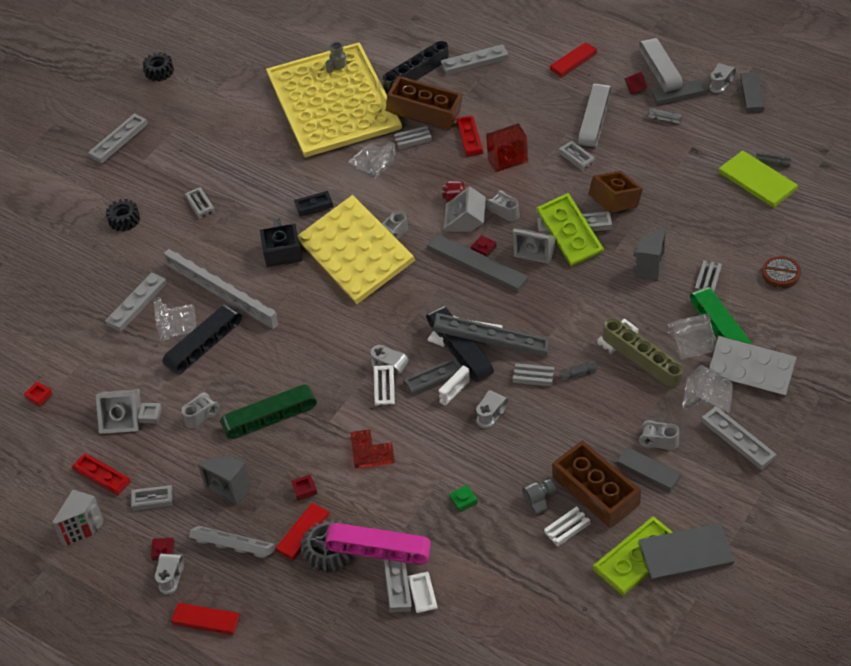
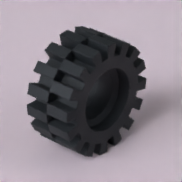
M158 52L157 55L153 53V56L148 55V58L145 57L143 69L146 78L152 79V81L158 79L159 82L161 79L166 80V77H171L170 74H173L174 67L169 55Z
M119 199L118 203L114 201L113 205L110 204L109 208L106 209L107 220L113 230L119 231L121 229V232L125 231L126 228L131 230L130 227L134 228L136 227L135 224L139 223L140 214L136 203H133L132 200L128 202V199H124V201Z

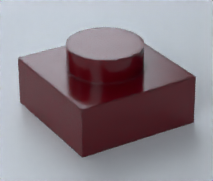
M642 71L624 78L630 94L647 88Z
M481 235L473 243L471 250L488 257L497 245L495 241Z
M310 474L291 481L298 501L317 495V489Z
M173 538L152 539V561H158L160 554H174L175 541Z

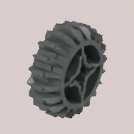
M333 518L330 522L324 519L322 524L316 522L315 527L309 526V532H304V539H301V553L304 561L308 562L311 568L315 567L317 572L323 569L327 573L328 569H332L335 573L336 568L339 567L343 570V564L350 565V559H355V555L333 552L325 547L328 526L335 523Z

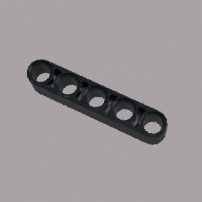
M437 41L383 75L385 93L388 94L398 76L417 81L441 66V60L449 58L448 43Z
M226 304L222 305L164 355L163 365L176 374H182L238 326L242 319L241 313Z
M445 306L426 314V319L432 329L437 313L453 316ZM435 331L439 337L443 338V343L456 357L458 362L462 366L464 365L469 368V375L475 382L494 373L491 362L473 340Z

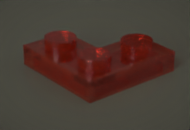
M370 429L351 432L355 469L395 463L392 442L372 445Z

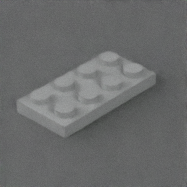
M718 336L708 375L786 396L797 357Z

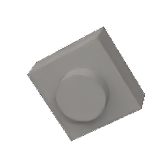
M142 403L138 415L139 423L158 424L162 411L161 403Z

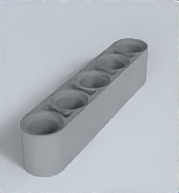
M654 38L640 41L641 54L663 91L666 93L682 89L681 75L659 40Z
M593 84L579 133V146L597 147L610 100V85Z

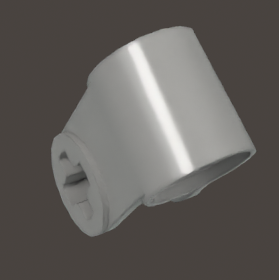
M718 63L710 75L712 80L710 91L716 94L723 93L730 82L733 81L736 68Z
M500 190L494 198L486 201L488 210L504 218L506 221L513 222L520 218L518 200L507 195L505 192Z
M403 211L393 212L381 223L397 240L408 230L407 217Z
M376 345L371 349L372 367L393 365L394 377H399L409 362L408 357L404 353L383 345Z
M489 390L476 408L478 414L477 425L483 429L491 428L499 416L506 410L509 399Z
M205 392L199 394L181 409L184 425L189 429L199 427L218 413L220 404L212 401L209 394Z
M652 420L643 422V434L639 438L641 445L648 448L653 447L666 450H674L679 446V428L675 424L660 423Z
M160 554L155 580L159 584L160 593L163 595L173 594L177 590L184 568L183 555Z

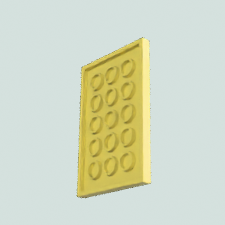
M353 195L298 235L299 243L356 304L360 303L416 261L414 256Z

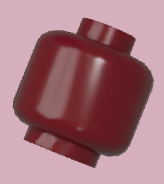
M448 181L446 185H443L442 197L448 203L468 187H465L463 181Z

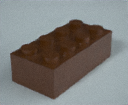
M398 76L387 94L385 111L450 130L461 110L463 94Z
M583 440L552 463V477L609 528L640 505L641 490Z

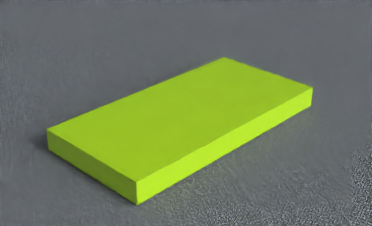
M741 151L719 168L721 175L773 208L798 190L796 183L745 151Z
M569 193L536 207V211L551 235L555 236L556 244L570 267L576 266L604 252V248Z
M652 516L593 565V570L622 596H625L649 575L638 541L673 532Z

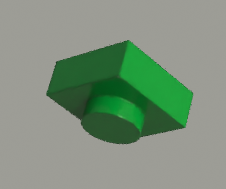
M468 485L449 493V497L459 513L478 504L476 496Z

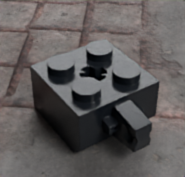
M280 218L273 219L274 227L260 230L266 267L302 261L296 223L282 226Z

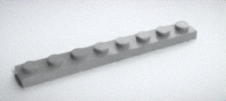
M170 249L164 252L166 264L170 268L268 327L274 329L278 326L277 314L272 308H267L260 301L250 298L245 292H240L233 285L225 283L218 276H213L206 269L200 268L191 260L183 258L179 253H175Z

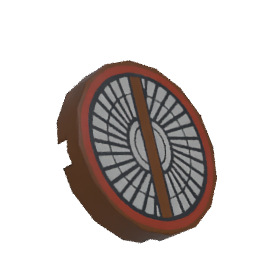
M776 256L768 259L762 268L763 279L773 287H792L799 281L801 275L798 263L785 256Z

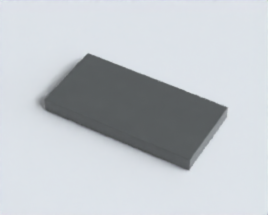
M721 523L644 538L638 541L651 581L733 565L734 563Z

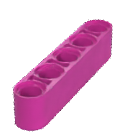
M332 523L327 529L325 547L333 552L423 565L429 561L431 541L424 536Z

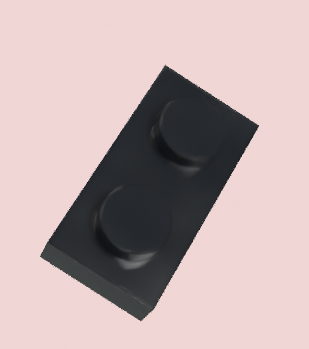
M328 191L294 200L299 217L333 208V202Z

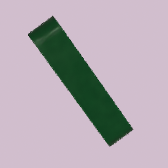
M303 384L229 412L221 417L220 423L227 438L236 439L311 410L316 406L317 401L310 387Z

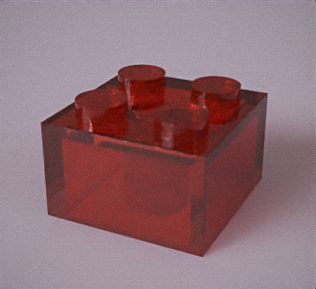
M519 123L486 133L488 161L495 172L528 162L527 135Z

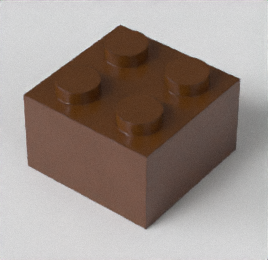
M622 171L594 175L588 195L604 207L607 212L614 213L637 208L643 188Z

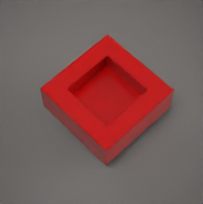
M37 381L24 393V396L27 400L40 407L53 393L50 388Z

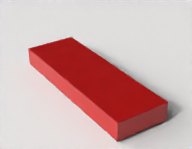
M584 42L551 64L550 70L563 77L596 55L597 49Z
M473 115L456 118L466 157L483 154Z
M84 453L72 465L73 471L117 496L131 483L129 477L87 453Z
M311 503L277 545L276 552L294 561L301 552V539H304V532H309V526L315 527L316 522L322 524L323 520L329 517V511Z
M178 602L171 622L172 625L234 635L240 615L237 612Z

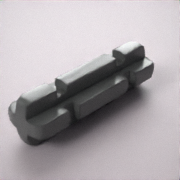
M650 108L648 111V117L652 119L656 117L657 120L673 121L676 124H680L682 121V114L679 113L673 114V112L660 109L657 111L656 108Z
M757 152L756 159L762 163L765 161L767 164L779 166L782 164L785 167H790L792 159L789 156L782 157V155L765 154V152Z
M592 360L586 362V365L582 363L569 367L568 370L567 368L559 371L560 379L566 381L570 379L569 377L576 378L586 375L587 372H596L597 364Z

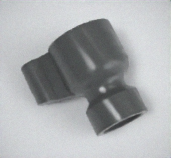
M338 41L332 42L329 46L331 52L330 59L325 63L327 73H332L334 69H342L347 65L343 44Z
M551 478L542 481V484L534 482L522 487L523 496L535 515L547 511L545 495L551 496L557 492Z

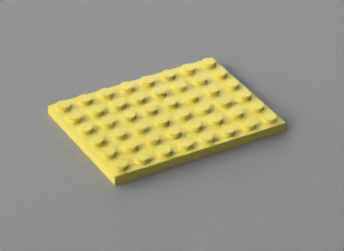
M360 42L343 47L347 65L342 69H334L332 73H327L325 64L330 59V51L266 69L269 80L304 158L402 129V124L397 114L385 111L387 94Z

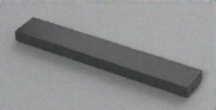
M436 234L427 244L428 250L516 292H519L529 281L527 275L439 234Z
M440 313L436 314L433 331L546 357L548 354V338Z

